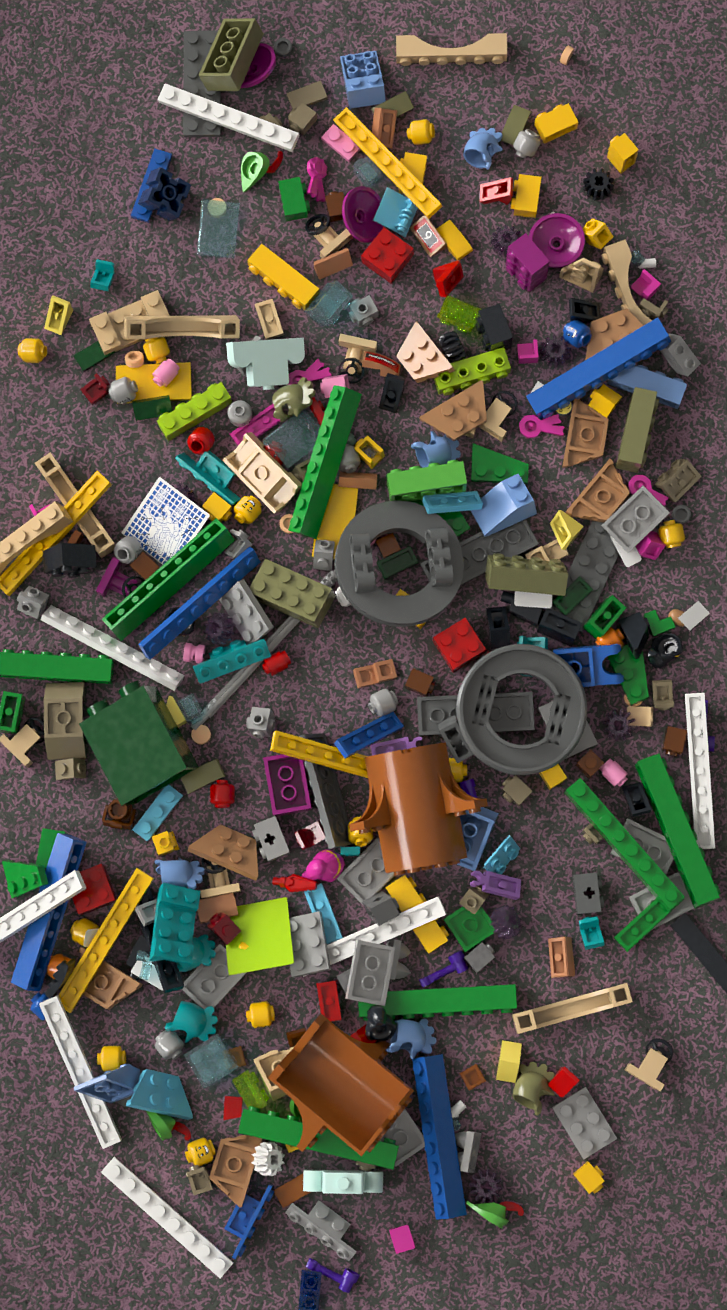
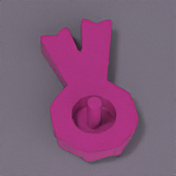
M314 157L307 162V171L311 177L307 194H310L312 198L316 197L317 202H325L322 179L327 175V166L323 159Z
M317 359L306 371L295 370L289 374V384L287 385L298 384L302 377L312 382L324 379L325 377H331L332 374L329 372V367L322 369L324 363H320V360Z
M559 414L540 420L535 415H527L519 423L520 433L526 438L537 437L540 432L564 436V426H554L562 422L559 419Z
M635 475L629 481L628 489L630 494L633 495L644 486L663 506L666 505L665 501L668 500V497L652 490L651 481L646 476Z

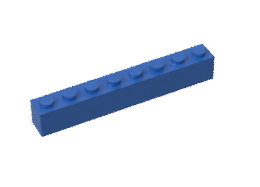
M657 317L528 394L526 397L539 419H546L555 410L567 407L572 400L584 397L587 391L599 388L604 381L616 378L619 372L624 369H631L641 359H648L656 350L666 348L671 339Z
M57 833L45 871L48 885L41 887L39 893L74 870L78 871L86 841L72 835ZM69 900L28 925L11 983L29 991L41 990Z
M443 1054L412 1059L435 1217L436 1219H450L464 1216L467 1213Z

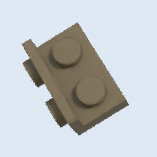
M677 459L671 464V468L667 472L662 473L658 477V481L654 485L657 488H661L668 498L676 503L702 476L689 460Z

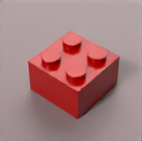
M383 227L361 255V261L392 284L414 256V248Z
M466 617L433 637V643L453 673L486 652L485 647Z
M102 863L80 872L86 889L72 897L79 915L87 914L117 901L107 871Z

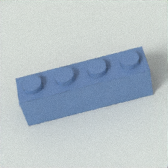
M643 365L634 366L628 370L624 369L619 372L616 378L608 379L607 381L608 385L633 393L635 387L656 391V398H659V403L678 409L687 386L682 379H672L666 377V374L662 372L649 371Z

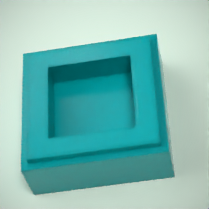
M340 847L341 856L360 855V847Z

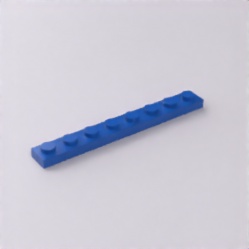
M248 547L143 639L138 645L145 657L151 660L238 581L261 563L255 550Z

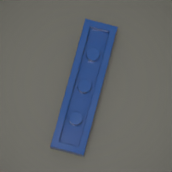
M154 148L131 213V218L149 223L153 210L150 211L144 208L138 202L142 192L149 189L146 182L150 172L159 167L168 170L172 159L171 153Z
M391 712L337 739L334 744L346 759L400 731L404 726L395 713Z

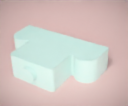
M304 338L226 343L228 363L234 368L246 367L247 385L249 387L263 386V390L274 389V385L289 384L288 364H298L303 361L305 356Z
M304 1169L303 1191L334 1194L382 1193L383 1171Z

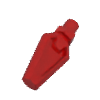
M296 874L288 877H273L272 880L273 885L286 888L289 892L317 889V881Z

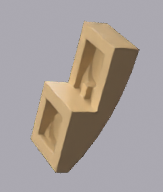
M557 539L525 554L527 559L538 557L543 561H550V559L560 560L570 555L567 549H561Z

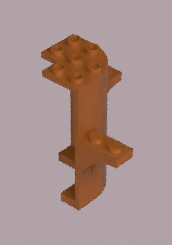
M446 742L364 757L369 780V801L364 814L357 821L349 824L350 832L358 830L359 834L371 832L370 828H372L373 832L378 831L386 873L394 872V876L406 874L405 870H407V873L419 872L420 867L421 870L433 869V865L434 868L448 866L447 862L449 865L460 864V859L467 858L460 815H465L466 810H469V814L481 812L480 808L488 806L487 798L479 799L472 797L457 784L451 771Z
M320 1014L295 1047L276 1066L268 1079L283 1090L294 1101L300 1111L303 1123L301 1140L297 1145L300 1151L303 1152L307 1146L312 1148L318 1140L315 1136L318 1133L322 1135L327 1128L360 1156L366 1150L369 1153L411 1102L412 1099L409 1096L414 1091L380 1063L388 1054L385 1050L390 1045L386 1041L365 1043L356 1040Z

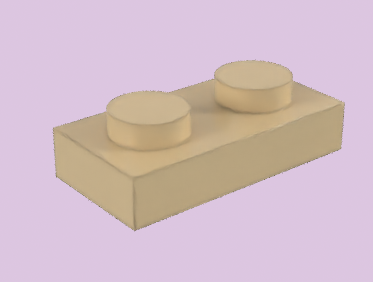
M273 299L255 304L265 339L270 340L283 336L284 333Z

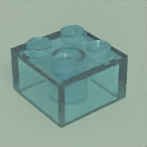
M338 281L327 283L305 309L304 313L319 326L333 325L340 318L338 314L342 309L346 310L352 303L350 300L353 295Z
M221 1034L214 1035L184 1054L203 1089H207L240 1068Z

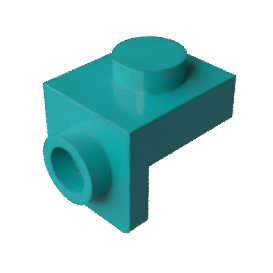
M97 259L95 263L96 270L90 282V288L109 292L115 275V264Z
M586 917L580 920L579 929L585 950L604 946L598 917Z

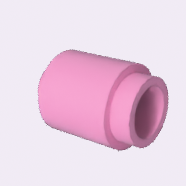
M168 358L167 361H163L153 372V381L160 387L162 385L166 387L178 374L179 366Z
M609 759L600 768L603 772L602 775L614 787L616 785L620 787L628 780L626 777L628 773L616 761L613 762Z

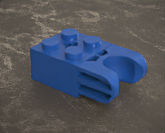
M620 644L553 650L555 654L564 659L570 666L573 663H577L580 666L576 674L583 687L620 684L624 682L622 674L610 673L603 666L604 658L609 655L618 654L621 651Z

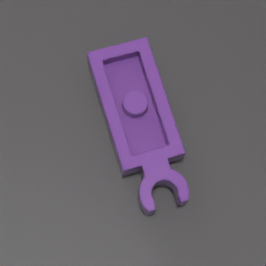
M408 737L375 743L370 746L372 756L417 747L416 742L421 741L422 737H416L412 742H409Z
M473 871L471 873V876H475L477 881L470 882V886L477 887L481 885L482 892L514 900L520 898L521 879L490 871H485L483 874L480 871Z

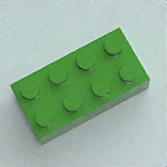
M451 460L447 464L442 465L432 463L424 468L413 466L405 471H402V469L391 470L390 473H387L390 501L411 502L422 500L425 495L466 492L467 480L463 461Z

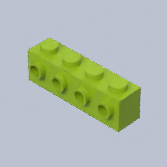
M502 347L450 363L455 369L454 372L449 373V371L439 373V377L433 379L438 394L446 396L454 393V390L459 388L465 390L481 380L483 384H486L495 377L497 379L505 378L510 373L511 366L505 348Z
M222 382L210 385L204 393L195 394L189 402H182L172 412H165L157 420L158 426L168 442L232 404L231 396Z

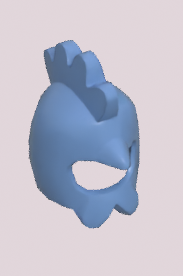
M480 128L477 132H470V139L463 153L465 160L473 167L489 170L492 161L491 157L496 152L503 150L498 145V142L503 137L502 133H496L494 128H490L487 131L485 128Z
M431 431V441L428 445L420 441L411 445V448L416 451L418 462L422 468L428 467L432 463L447 464L448 461L456 460L461 455L460 451L456 450L459 446L457 440L453 441L446 437V435L440 437L433 431Z
M179 857L178 860L172 861L155 860V864L158 865L156 872L161 875L162 884L168 883L196 889V884L203 881L201 875L205 873L203 867H200L199 861L189 862Z
M407 1019L395 1020L397 1023L396 1032L390 1039V1047L386 1049L387 1052L392 1053L397 1052L399 1049H405L410 1053L411 1059H414L420 1051L426 1054L432 1052L431 1046L435 1045L436 1038L431 1036L434 1033V1028L427 1025V1019H421L419 1022Z

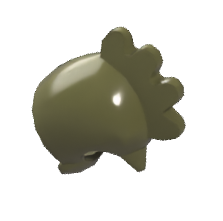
M302 377L298 384H290L278 389L272 397L275 408L273 417L280 419L281 423L293 415L298 417L301 411L313 403L311 398L316 393L312 388L313 383L308 381L307 378ZM285 404L288 406V415L283 412Z
M530 1062L528 1067L521 1064L519 1071L522 1075L514 1086L512 1097L522 1106L534 1110L535 1115L538 1116L542 1111L540 1097L543 1095H555L548 1086V1083L555 1075L553 1072H547L546 1064H541L540 1067H537L535 1062Z

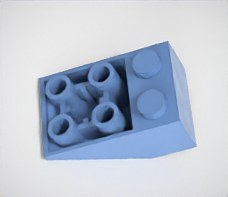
M367 51L340 56L349 109L385 102L384 83L377 52Z

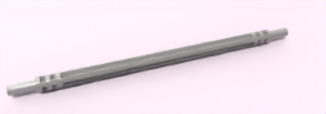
M335 569L330 571L320 583L331 588L337 581ZM289 616L267 639L266 644L270 653L300 620ZM263 660L241 668L202 710L203 713L190 727L196 730L208 718H211Z

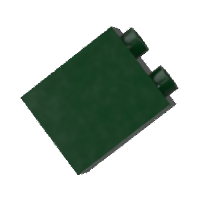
M139 680L122 687L119 690L122 698L110 705L106 699L90 706L87 709L90 717L79 723L121 806L135 805L199 768L156 686H142Z

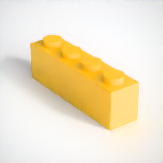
M263 244L247 260L249 270L253 274H260L268 286L274 285L278 289L277 292L282 297H289L293 300L292 304L298 309L303 308L306 311L320 295V290L317 286Z
M404 875L386 887L391 897L396 899L401 912L427 901L422 893L418 895L414 889L417 885L411 876L407 878ZM438 918L412 929L428 954L448 942L446 937L449 934L444 926L439 927L436 922Z

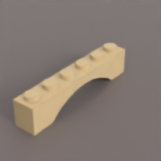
M507 33L487 34L481 40L459 48H441L430 45L415 35L396 36L397 63L403 66L411 65V63L446 65L448 62H455L458 65H463L466 62L483 64L491 61L494 64H501L503 61H507Z
M626 239L605 246L601 255L605 265L608 264L610 269L608 271L611 282L614 281L616 284V296L618 299L621 298L623 305H621L622 310L627 308L643 325L651 322L652 320L636 305L630 292L628 271L632 254Z
M236 315L124 316V335L126 339H149L165 336L239 338L240 319Z
M48 453L35 462V464L65 506L78 491L53 455ZM89 509L77 522V525L91 545H95V550L102 559L114 550L115 543Z
M54 501L0 542V574L22 551L48 536L59 533L73 522L64 506Z
M624 983L512 1015L516 1032L520 1034L633 1001L628 984Z

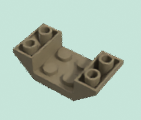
M85 682L46 683L44 694V739L48 760L87 758L86 739L79 723L84 721L83 701H85Z

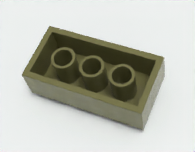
M255 18L223 19L199 73V78L207 91L240 90L264 35Z
M638 387L634 388L615 468L638 473L640 468L643 469L647 458V453L644 450L647 451L651 440V434H648V432L651 433L655 422V416H652V414L655 415L659 404V398H656V391Z
M495 553L493 556L488 555L485 579L489 589L565 596L568 572L564 563L558 559L543 561L538 557L523 559L522 556L518 555L505 557L503 554Z
M268 559L264 560L250 586V590L258 602L319 629L336 597L332 588Z

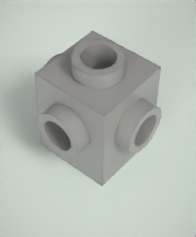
M370 295L363 299L357 298L350 305L349 317L359 327L362 325L367 326L374 321L373 319L379 317L378 309Z
M28 586L17 597L19 602L17 610L38 619L46 609L49 595L37 588Z
M252 707L250 717L246 721V727L255 738L271 737V732L274 731L276 724L275 715L271 709Z

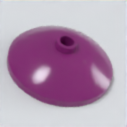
M265 43L259 44L241 88L256 86L267 79L276 65V54L271 46Z
M365 186L353 188L346 194L342 205V216L347 230L355 239L364 243H370L385 226L373 221L382 199L374 190Z
M553 213L540 218L533 225L529 234L531 240L550 261L549 268H563L574 263L582 254L585 245V236L581 225L571 216L561 213ZM555 242L560 243V246L554 247L553 244Z

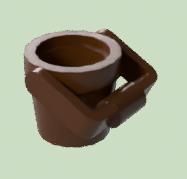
M116 798L109 805L105 806L102 824L110 828L130 830L133 827L137 810L133 809L132 805L121 806L118 798ZM107 814H109L110 818L112 819L111 821L106 820Z

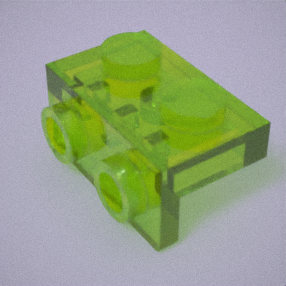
M448 295L445 297L437 318L440 319L441 323L449 326L450 324L456 325L459 331L467 333L474 329L478 311L482 309Z
M247 1070L232 1080L247 1108L253 1106L262 1109L268 1105L267 1100L270 1098L264 1089L260 1090L257 1085L260 1081L254 1071L250 1073Z

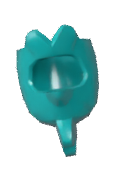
M204 934L198 938L193 937L192 945H194L192 964L188 969H184L180 963H177L179 972L190 971L201 964L204 966L212 965L211 959L216 957V952L213 950L215 942L212 940L208 941V935Z
M181 1001L173 1022L166 1023L165 1030L186 1031L185 1043L195 1037H199L202 1041L206 1042L209 1039L208 1034L216 1033V1027L212 1024L217 1023L218 1018L212 1015L214 1012L213 1006L203 1009L194 1003Z

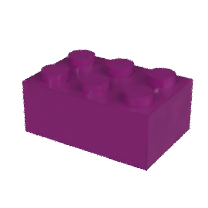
M525 233L508 246L505 268L511 276L515 275L518 279V285L523 290L526 289L528 292H531L547 279L550 261Z
M283 754L264 757L273 816L278 817L311 811L312 806L304 760Z

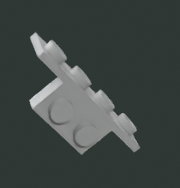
M321 1201L316 1203L309 1214H306L293 1203L285 1212L291 1221L303 1226L307 1233L316 1236L323 1245L336 1251L340 1258L350 1261L357 1252L341 1240L351 1224Z

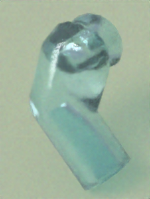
M139 950L136 955L137 961H142L139 978L149 980L152 968V961H149L150 954L147 951Z

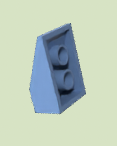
M519 474L501 481L481 498L483 503L482 509L470 510L485 537L537 514L535 502Z
M484 807L480 808L481 812L469 814V810H466L465 815H460L467 858L460 859V864L457 865L472 871H476L499 814Z
M123 1064L118 1069L105 1071L104 1074L75 1086L74 1091L113 1103L133 1095V1089L139 1082L140 1069L133 1067L131 1064Z

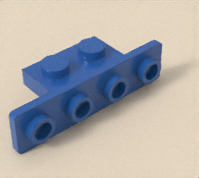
M272 1184L268 1185L261 1201L246 1194L243 1207L235 1206L224 1228L241 1238L232 1256L233 1259H236L237 1256L241 1257L247 1246L244 1245L247 1237L251 1239L256 1229L253 1226L255 1220L261 1219L265 1211L262 1208L265 1201L269 1202L275 1192L271 1190Z

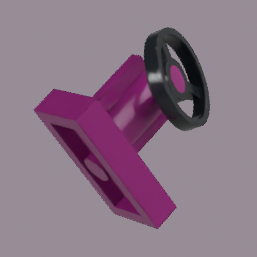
M113 557L96 592L105 597L110 589L126 598L145 580L138 576L128 577L119 573L118 570L122 563ZM134 578H138L142 582L137 584L138 581L134 580Z

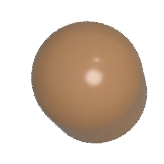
M678 609L671 610L668 617H672L675 625L679 627L684 626L678 619L684 612Z

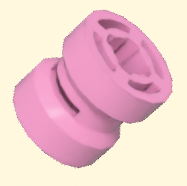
M186 643L183 661H195L198 664L204 662L205 645L199 644L194 646L192 643Z

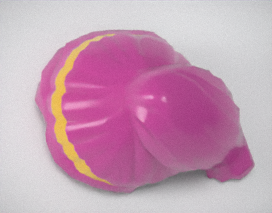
M322 850L307 865L302 877L311 880L319 879L333 882L344 869V859L341 854L335 853L333 850Z

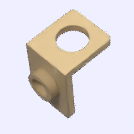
M628 706L627 725L652 727L653 707Z

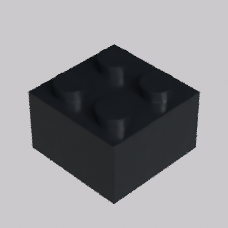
M500 303L479 310L475 326L478 334H482L484 350L489 352L502 347L505 350L510 349L513 337Z
M60 543L44 550V573L51 574L52 577H60L64 574L68 575L69 578L80 577V574L89 573V570L97 567L95 545Z

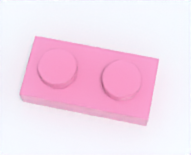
M334 124L321 137L326 144L348 162L361 150Z

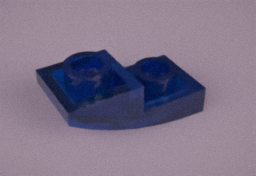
M302 1270L298 1310H319L321 1271Z

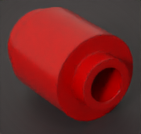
M278 651L269 658L263 659L264 664H262V668L266 675L274 676L287 669L291 661L285 651Z

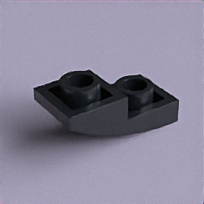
M74 958L68 962L64 960L56 967L58 971L53 974L55 979L48 984L50 988L45 992L49 999L69 979L76 962Z

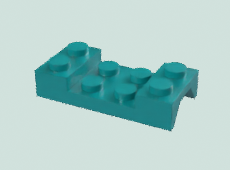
M163 883L159 887L149 961H173L180 963L184 969H188L192 964L196 911L199 909L201 891Z

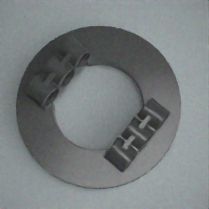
M407 501L382 502L361 511L344 529L335 553L336 578L346 599L365 617L388 626H415L438 616L455 597L463 577V553L459 540L452 528L438 514H428L424 506ZM401 532L416 537L423 544L426 543L431 575L430 582L419 592L406 596L392 595L378 588L375 585V568L373 567L372 549H370V544L376 538L387 533Z
M515 644L489 652L472 666L458 692L456 717L463 738L471 752L480 761L503 773L531 775L556 766L575 749L586 726L587 699L578 675L564 659L554 652L539 646ZM524 674L538 678L549 687L554 695L549 720L545 728V736L536 743L529 745L509 743L500 738L488 722L497 684L508 676Z

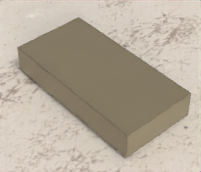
M321 81L286 93L292 110L294 108L297 109L302 102L310 106L328 99Z

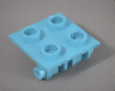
M387 187L373 221L406 237L418 208L409 198Z
M510 835L503 840L498 849L484 863L483 868L486 871L502 874L510 860H514L518 856L520 847Z

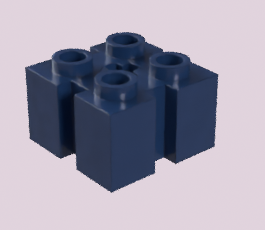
M159 167L150 172L146 182L149 189L142 192L138 204L150 211L157 209V215L171 221L179 218L184 206L180 201L187 198L191 184L181 178L172 179V173Z

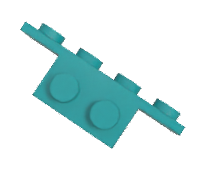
M205 451L198 462H195L185 453L176 456L175 459L182 468L191 471L197 480L207 484L212 492L218 493L228 504L235 505L241 500L240 497L227 488L236 474L211 451Z
M265 639L246 645L245 640H235L229 646L213 649L209 653L210 659L194 665L193 669L198 682L201 684L269 658L271 654Z

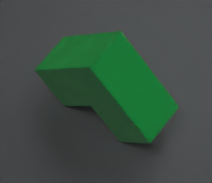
M656 610L643 615L650 624L648 629L652 638L675 629L671 616L659 620Z

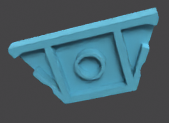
M149 1069L142 1071L139 1082L133 1089L134 1093L126 1103L127 1107L186 1120L193 1118L179 1076Z

